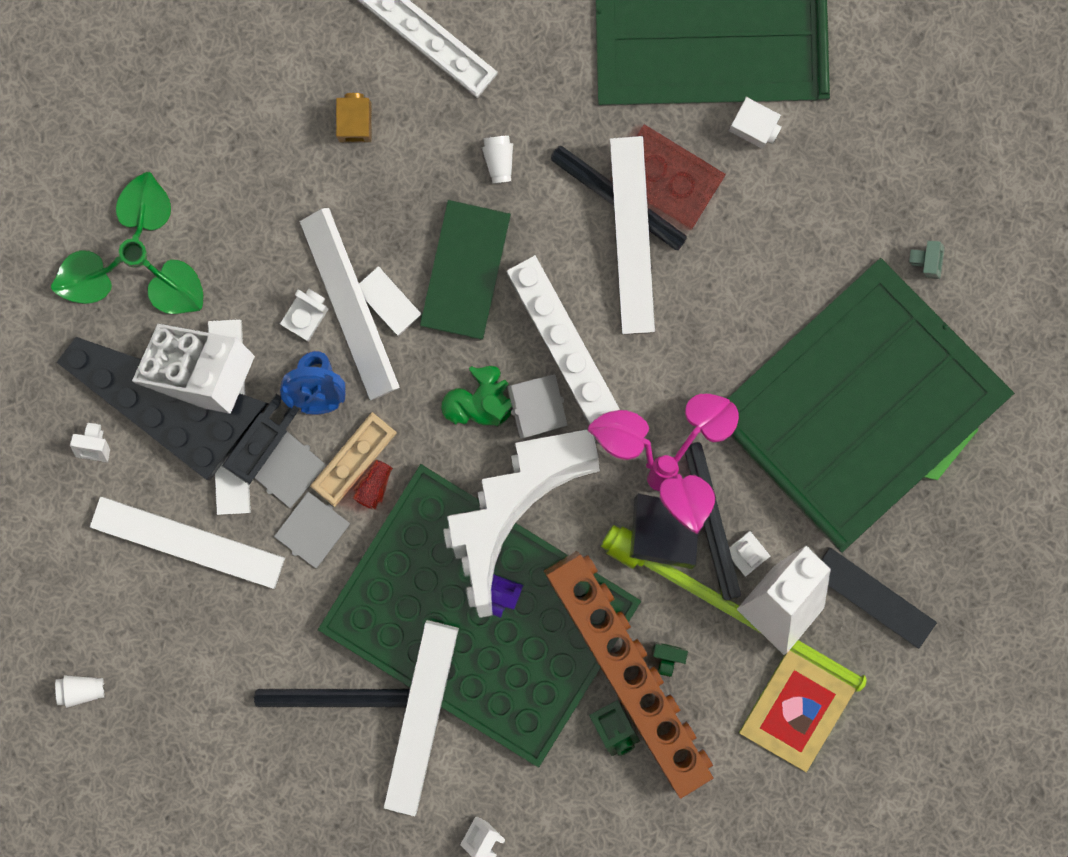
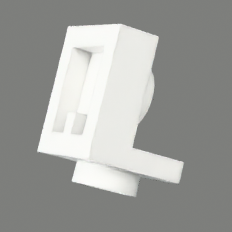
M308 289L306 293L297 290L295 293L297 297L280 324L309 342L327 313L328 308L322 304L325 298Z

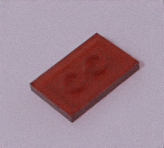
M644 124L636 137L643 136L647 203L692 230L726 174Z

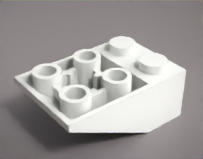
M157 324L132 381L201 408L230 414L255 356L234 337Z

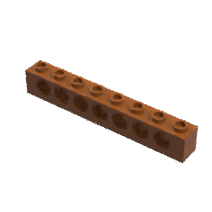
M575 551L544 570V574L678 797L682 799L714 779L709 771V768L713 766L711 760L703 749L697 751L692 742L697 739L695 733L687 721L681 724L676 713L681 711L671 694L665 697L659 687L664 684L660 674L654 666L649 669L643 660L647 656L644 647L638 639L632 641L626 630L631 628L628 620L622 611L618 613L614 611L610 602L615 599L606 584L599 585L593 574L598 572L591 558L588 555L582 557L578 551ZM580 581L588 582V593L583 597L574 596V586ZM598 609L605 610V620L599 625L591 624V614ZM615 637L621 638L622 647L620 650L614 653L608 652V642ZM632 665L638 666L639 672L636 678L625 680L623 676L625 669ZM645 694H654L655 701L650 707L643 708L640 706L641 698ZM664 721H670V731L665 735H658V725ZM687 749L688 753L685 760L682 762L673 761L676 751Z

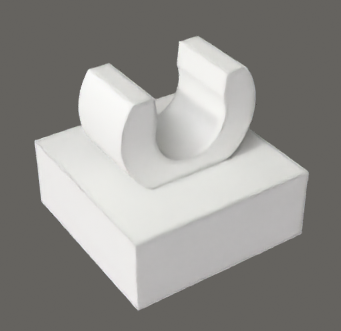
M87 423L85 436L73 434L70 447L75 457L108 463L110 448L106 440L102 439L103 431H101V425Z
M748 531L729 547L733 563L745 577L770 557L751 531Z
M475 817L460 845L471 857H496L497 855L491 849L496 841L504 843L505 839L488 822Z

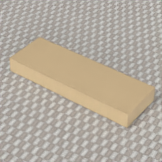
M372 412L310 487L336 507L397 432Z

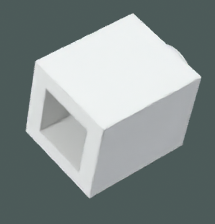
M746 97L729 131L763 149L767 141L773 144L782 127L777 122L781 115Z

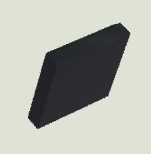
M638 493L634 499L630 557L693 569L696 566L698 533L696 534L675 519L663 505L661 498Z

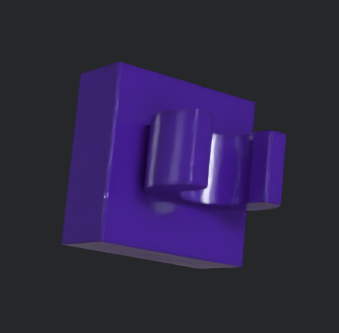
M493 574L491 587L492 615L501 618L505 607L514 610L524 585Z

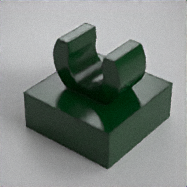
M654 641L652 656L661 658L658 673L672 677L675 662L685 664L688 650Z

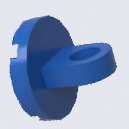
M313 351L307 353L299 360L297 369L284 375L281 381L280 394L283 402L290 408L293 406L299 407L301 412L306 414H325L336 410L339 403L345 401L346 387L343 379L338 374L332 372V366L326 354L320 351ZM315 364L322 365L321 367H311Z

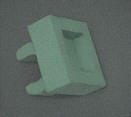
M927 241L926 251H910L909 263H912L911 265L924 267L923 273L926 277L940 279L945 247L939 241Z

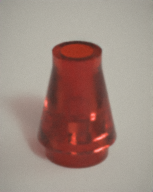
M375 460L373 466L353 489L355 494L352 499L369 509L376 510L378 504L382 505L389 476L393 468L382 461Z

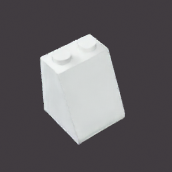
M805 546L777 563L737 610L785 655L824 609L830 568Z

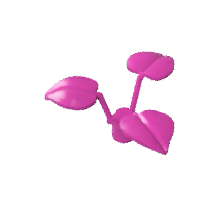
M708 393L692 397L685 407V417L696 428L691 432L675 457L664 455L656 460H653L650 441L645 439L649 426L641 416L627 410H616L605 413L595 419L589 425L587 431L612 456L622 460H630L638 457L645 447L647 457L646 468L650 469L647 476L649 486L659 491L663 505L674 518L697 534L714 507L715 494L711 486L702 478L694 475L682 478L680 474H677L679 471L678 462L700 432L711 442L726 440L733 434L739 419V413L735 404L727 398Z

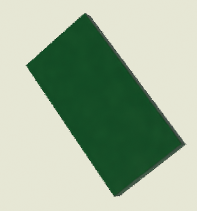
M448 200L421 318V327L480 340L484 339L511 218L510 213Z

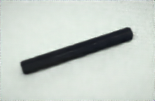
M559 145L552 153L551 161L614 206L613 182L569 150ZM648 208L649 232L674 250H679L687 240V236Z
M700 442L691 443L684 453L690 475L702 478L713 489L702 444ZM715 496L714 507L703 526L722 599L728 601L739 598L741 591Z
M258 689L254 694V703L256 707L406 708L410 689Z

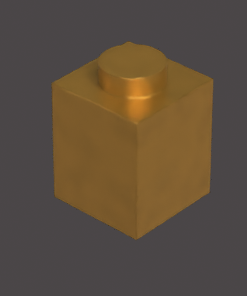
M346 93L345 98H336V137L339 142H372V104L370 99L364 98L362 93Z

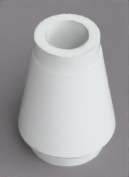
M509 135L484 138V147L481 148L490 176L492 177V184L510 182L513 143H510Z
M64 675L63 679H56L57 705H65L68 708L98 698H104L103 678Z

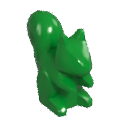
M470 366L469 371L480 386L473 394L462 388L450 390L441 402L442 414L446 420L455 425L457 423L466 424L470 419L480 425H495L499 427L511 416L513 409L511 399H508L503 394L509 383L506 380L497 383L501 376V371L496 366L482 368Z

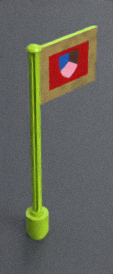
M614 524L612 525L600 546L607 550V555L631 569H634L636 565L640 567L645 565L761 633L737 610L740 605L731 600H723L721 594L675 567L631 558L632 531L623 526L619 528ZM797 640L782 658L739 733L807 772L854 692H860L865 687L867 682L866 676H859Z

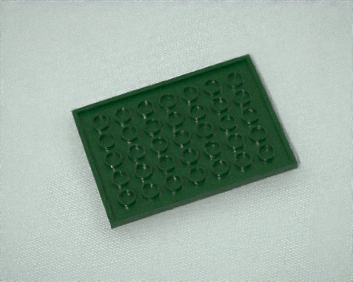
M420 464L319 626L318 631L411 688L426 621L429 620L459 628L441 707L539 768L600 670L595 657L543 572L569 555L515 523L502 544L493 574L524 585L514 610L505 607L501 618L494 615L479 618L476 607H470L468 601L467 587H473L471 576L465 577L462 558L456 559L453 548L447 549L444 529L449 528L448 516L481 510L479 499ZM593 574L598 584L605 583L615 600L611 601L610 604L616 613L622 611L629 622L640 605L641 600L600 574ZM586 581L578 582L573 589L574 596H585L589 591V583ZM595 610L590 616L591 624H601L606 618L605 610ZM619 637L612 638L608 642V652H611Z

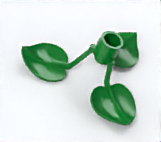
M145 172L134 178L124 188L117 200L116 215L119 222L125 227H137L132 239H127L120 245L119 256L110 265L103 268L102 259L94 252L80 250L70 254L61 264L51 284L53 292L66 300L76 303L89 304L98 302L105 298L112 288L111 280L106 274L124 262L127 266L134 268L144 265L157 276L148 284V296L152 305L161 312L181 314L197 312L202 309L204 299L202 285L191 266L183 261L172 259L163 265L160 272L147 260V250L144 244L139 241L143 228L150 231L160 229L167 223L171 214L169 197L151 172Z

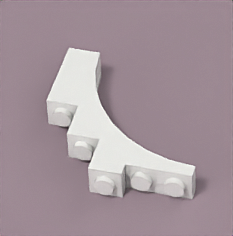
M587 430L517 442V455L511 456L514 473L482 479L484 491L478 492L481 510L448 516L449 528L444 529L447 549L453 548L456 559L462 558L465 577L471 576L473 587H467L468 601L470 607H476L479 618L492 615L491 587L494 566L502 544L516 521L534 502L552 489L574 478L600 471L595 439Z

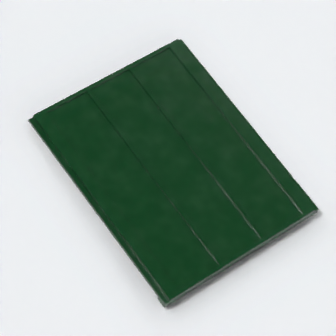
M596 0L598 105L744 102L746 97L755 102L818 101L830 99L827 0Z
M880 258L727 398L735 404L739 413L737 427L730 437L837 550L843 553L1015 393Z

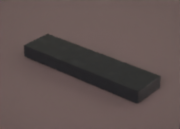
M829 547L821 558L830 568L828 586L919 649L937 622Z

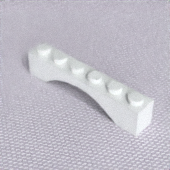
M536 256L507 270L508 278L550 350L588 424L590 425L595 419L605 413L620 410Z

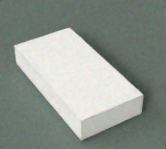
M379 266L359 283L365 300L398 336L422 316L418 309Z

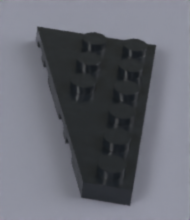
M75 337L57 363L206 480H210L259 413H262L269 404L239 393L230 414L201 408L134 383L132 380L142 359Z

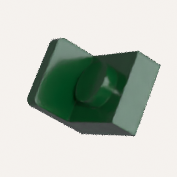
M618 700L589 715L605 748L611 756L616 754L618 756L625 755L635 748L634 744L640 742Z

